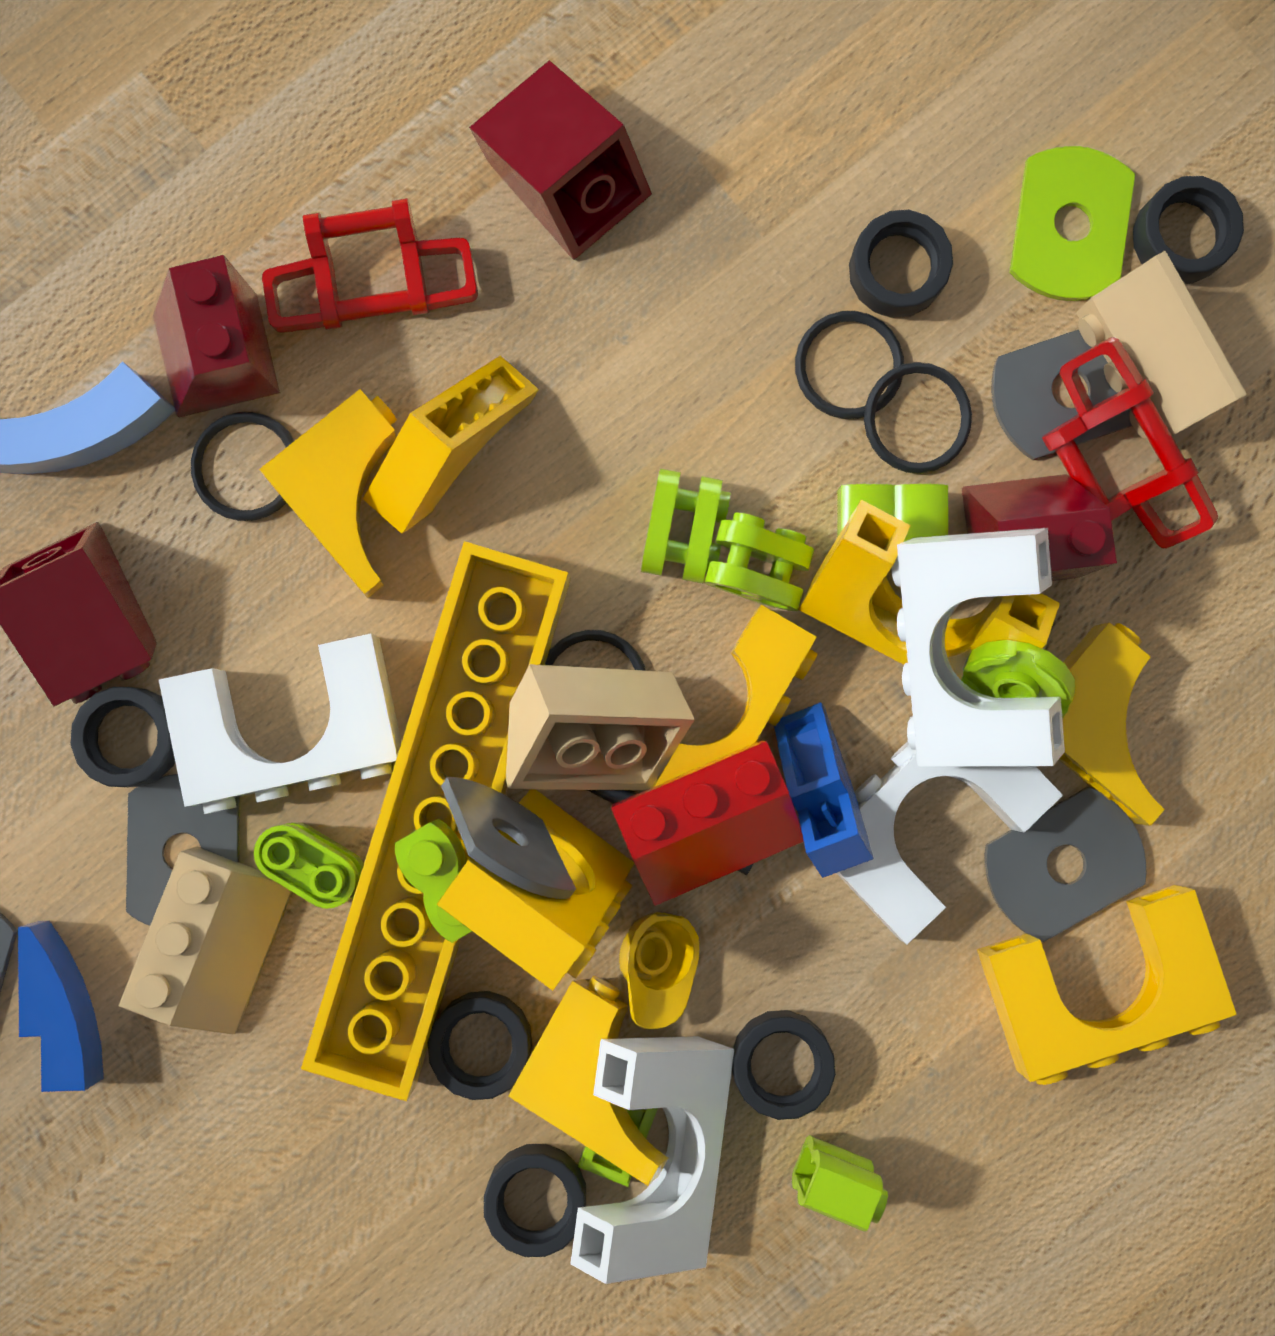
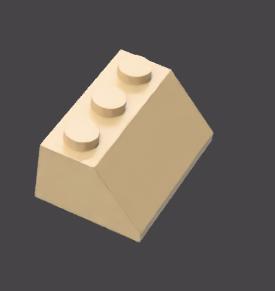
M1166 251L1154 256L1091 297L1076 312L1079 317V331L1089 346L1094 347L1110 337L1120 340L1143 379H1147L1154 391L1150 398L1172 436L1247 395ZM1104 355L1108 364L1104 365L1106 380L1111 388L1119 393L1128 388L1111 358ZM1130 411L1129 417L1133 428L1142 438H1147L1133 412Z
M530 664L510 701L506 783L508 788L560 790H647L652 788L695 720L673 672Z
M196 846L180 851L118 1006L169 1026L234 1035L237 1033L292 891L268 878L258 869L229 860Z

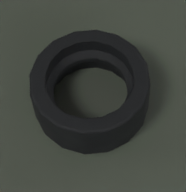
M1182 176L1164 184L1139 211L1133 227V246L1141 264L1166 251L1183 283L1193 284L1212 275L1238 250L1244 233L1243 212L1236 197L1220 182L1204 176ZM1175 203H1188L1199 207L1209 216L1215 229L1216 242L1213 249L1206 256L1199 259H1188L1175 254L1165 244L1159 231V220L1162 212L1168 206Z
M910 209L889 211L873 219L859 235L849 262L850 283L858 299L873 312L890 318L911 317L927 309L948 283L953 267L952 244L944 229L928 215ZM889 236H904L915 240L925 248L930 258L931 270L928 280L921 288L911 293L899 294L886 290L874 279L871 273L870 258L872 251L881 240Z
M112 687L95 693L79 708L71 725L70 745L76 763L89 778L108 787H140L159 780L174 766L175 757L162 696L143 688ZM122 706H135L146 711L154 720L158 731L157 746L153 755L144 764L131 769L119 768L110 764L102 756L98 745L99 727L104 717L111 710Z
M491 991L469 992L451 1001L434 1022L428 1040L429 1064L437 1080L454 1095L470 1100L493 1099L510 1090L525 1067L532 1050L531 1026L522 1009L508 997ZM486 1013L497 1017L506 1025L512 1038V1052L508 1062L501 1070L489 1076H474L465 1073L455 1064L450 1054L449 1039L453 1028L461 1019L471 1014Z
M789 1010L767 1011L751 1019L737 1035L733 1046L732 1074L744 1101L759 1114L777 1120L799 1119L816 1110L830 1094L836 1075L834 1053L821 1029L806 1016ZM774 1033H790L799 1036L809 1045L813 1053L814 1070L811 1079L802 1090L792 1095L777 1096L766 1092L757 1084L752 1074L751 1059L755 1048L764 1038Z
M526 1144L508 1152L494 1166L484 1193V1218L491 1235L506 1250L523 1257H546L564 1249L574 1238L578 1208L586 1207V1182L578 1164L565 1151L548 1144ZM529 1168H542L554 1173L562 1181L567 1192V1207L563 1217L553 1227L546 1230L530 1231L517 1226L509 1218L504 1207V1192L509 1181L517 1173Z

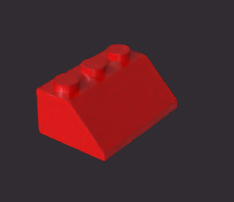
M767 741L756 742L611 806L633 861L654 906L804 842L789 791Z

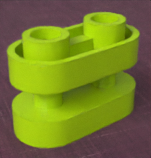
M660 468L641 572L662 576L664 560L685 564L682 580L703 584L710 562L719 561L721 545L712 542L715 522L721 523V520H726L731 492L721 491L723 480L704 476L701 477L698 492L678 488L681 472ZM674 509L694 512L689 543L668 540Z
M736 512L734 513L733 520H721L716 543L729 548L730 552L727 563L710 562L704 583L713 588L766 606L787 611H798L804 590L789 584L792 570L809 571L814 548L805 544L807 536L777 528L774 533L764 529V519L745 513ZM750 556L772 564L769 576L747 569Z
M292 822L271 827L259 836L254 847V860L258 869L268 878L320 908L330 909L338 907L354 898L364 866L363 861L358 855L309 825Z

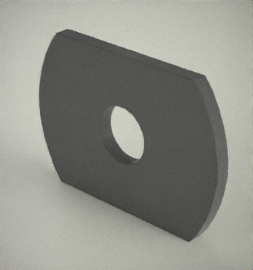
M1079 329L996 358L993 367L991 393L997 420L1009 440L1025 456L1032 460L1055 453V450L1049 451L1042 437L1078 415L1076 408L1064 407L1055 400L1052 393V384L1055 377L1060 374V369L1065 363L1092 348L1085 342ZM1100 355L1078 368V374L1087 384L1088 396L1093 406L1118 393L1111 388L1106 380L1104 365L1108 364L1104 355ZM1131 409L1123 411L1074 438L1076 444L1079 445L1132 427L1129 417Z
M178 774L163 776L157 781L136 787L128 793L126 912L146 925H151L173 870L165 860V845L172 836L178 833L190 834L198 840L202 849L239 862L240 796L235 797L236 808L204 814L202 804L189 807L184 806Z
M447 777L441 785L467 853L472 859L497 876L529 892L555 899H568L572 896L576 888L541 818L518 802L488 786L457 777ZM496 828L507 833L519 845L506 839L496 830Z
M1090 787L1082 789L1049 808L1025 832L1010 830L985 845L986 878L996 904L1016 927L1026 934L1040 939L1042 942L1047 941L1146 883L1145 852L1135 825L1114 801L1108 800L1104 794ZM1071 845L1082 856L1083 870L1080 876L1073 882L1058 883L1048 872V856L1058 846Z

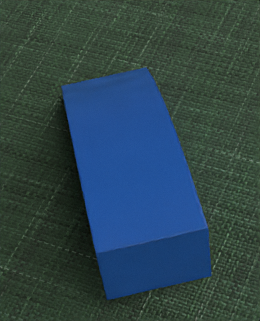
M822 702L782 717L777 725L774 726L786 786L793 806L798 812L806 854L822 878L873 860L872 850L854 789Z
M37 921L18 927L19 1037H41V1092L85 1091L103 1080L104 1072L102 1046L95 1011L84 979L68 947L50 921Z

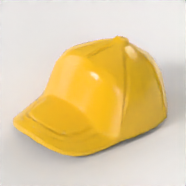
M660 912L642 916L629 928V932L622 942L619 953L620 970L628 983L632 1020L641 1028L659 1029L675 1023L682 1016L687 1006L699 960V937L691 923L683 916Z

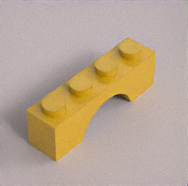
M761 604L754 612L730 653L740 666L746 680L747 701L741 719L732 731L715 742L704 745L679 744L653 787L759 742L757 739L767 722L776 726L786 711L791 699L785 696L784 693L793 677L802 681L814 663L818 653L810 648L817 637Z

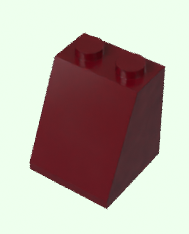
M550 60L469 127L487 162L573 260L652 195L624 124Z
M224 255L169 268L153 318L176 416L180 418L279 394L280 390L257 294Z
M1067 474L963 486L961 488L967 534L1048 528L1052 581L1080 578L1117 564L1110 508Z
M99 522L3 567L0 571V626L53 707L69 699L74 704L81 703L91 698L95 693H98L102 689V683L117 676L121 680H128L142 673L150 666L149 661L152 659L157 645L156 639Z

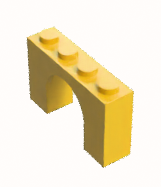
M861 500L817 570L798 610L903 665L908 663L906 641L900 640L897 630L898 612L903 608L902 599L893 591L886 575L898 556L897 545L904 542L911 525ZM1042 593L995 596L980 613L963 619H949L945 631V651L954 673L961 680L963 668L973 649L986 642L1012 640L1030 643L1043 648L1047 643L1060 603Z
M530 789L519 804L543 820L576 888L572 896L568 899H555L529 892L497 876L470 857L437 905L553 991L566 973L576 979L597 950L595 947L609 929L608 924L620 909V903L632 887V884L625 879L634 862L536 789ZM501 830L498 831V832H499L502 836H504L506 839H508L509 841H511V842H513V843L519 845V844H518L511 836H509L507 833H505V832H503V831H501Z
M1173 885L1126 901L1145 958V979L1141 991L1134 1002L1120 1014L1108 1019L1084 1020L1074 1017L1067 1010L1058 994L1040 939L1028 934H1022L977 949L1017 1072L1029 1082L1036 1081L1039 1085L1056 1083L1068 1076L1067 1070L1085 1064L1089 1068L1108 1066L1119 1060V1053L1137 1048L1139 1051L1160 1049L1170 1043L1169 1037L1186 1031L1192 1035L1212 1032L1220 1028V1020L1237 1015L1194 889Z

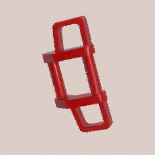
M408 198L392 200V206L328 217H321L319 212L303 215L304 231L311 258L269 268L262 274L268 321L279 333L323 327L326 330L340 328L344 321L411 310L413 315L429 313V310L470 303L478 298V287L469 242L464 238L418 241ZM396 228L401 246L407 290L339 300L328 239ZM461 255L466 277L465 285L460 289L427 295L421 256ZM314 274L320 313L281 317L277 294L278 285L284 281Z
M1110 337L1065 363L1060 369V376L1078 415L1045 434L1042 440L1049 451L1055 450L1069 476L1110 508L1111 521L1132 508L1156 544L1161 548H1170L1210 530L1218 520V513L1197 475L1199 471L1192 458H1184L1150 398L1154 391L1147 379H1143L1120 340ZM1100 355H1107L1111 358L1128 388L1093 406L1078 374V368ZM1130 408L1163 465L1164 470L1123 489L1108 499L1074 438ZM1184 484L1200 515V519L1180 529L1170 530L1163 524L1148 500Z

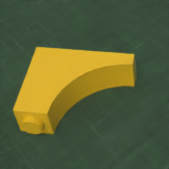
M501 355L409 414L363 500L403 534L433 512L442 496L473 457L507 422L532 402L539 389Z
M359 389L259 470L362 593L369 598L384 585L372 569L364 551L359 523L360 505L365 484L372 469L397 438L395 430L391 426L397 419L380 397L376 396L370 401L363 391Z
M1108 622L1093 626L1063 662L1075 679V694L1073 701L1069 705L1068 712L1062 719L1065 752L1059 760L1090 787L1104 794L1108 800L1114 801L1133 823L1152 826L1165 809L1151 796L1140 780L1131 759L1126 733L1127 709L1131 692L1139 674L1151 657L1139 647L1142 641L1132 630L1120 623L1113 625Z
M592 976L590 981L586 979L573 980L508 1097L648 1186L659 1177L668 1157L657 1150L643 1136L631 1119L627 1109L593 1095L601 1039H618L619 1031L629 1005L617 999L620 994L619 989L599 977Z

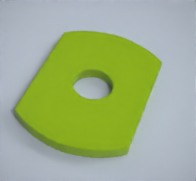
M1082 146L1056 147L1028 157L1025 162L1009 273L1032 291L1063 301L1088 300L1121 279L1135 173L1111 155ZM1064 207H1077L1086 213L1090 222V230L1085 238L1078 241H1070L1059 235L1055 228L1054 219L1057 211Z

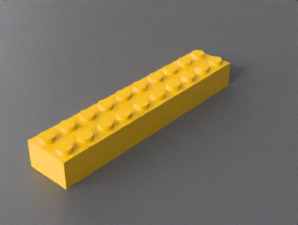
M466 541L463 542L301 1070L406 1102L416 1088L428 1049V1040L433 1024L437 1020L461 938L451 943L433 927L425 910L423 892L411 885L399 868L395 855V842L429 822L439 819L455 832L463 846L466 862L469 860L470 856L467 853L441 785L447 777H457L483 784L504 795L506 794L508 787L506 783L510 701L530 664L545 665L571 581L568 572Z

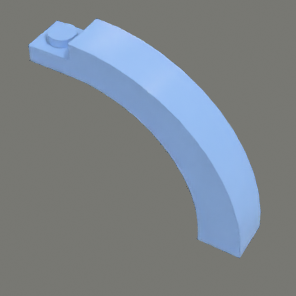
M121 362L98 385L63 406L31 416L0 419V473L38 474L58 472L93 463L136 443L164 422L175 411V408L140 374L124 362Z

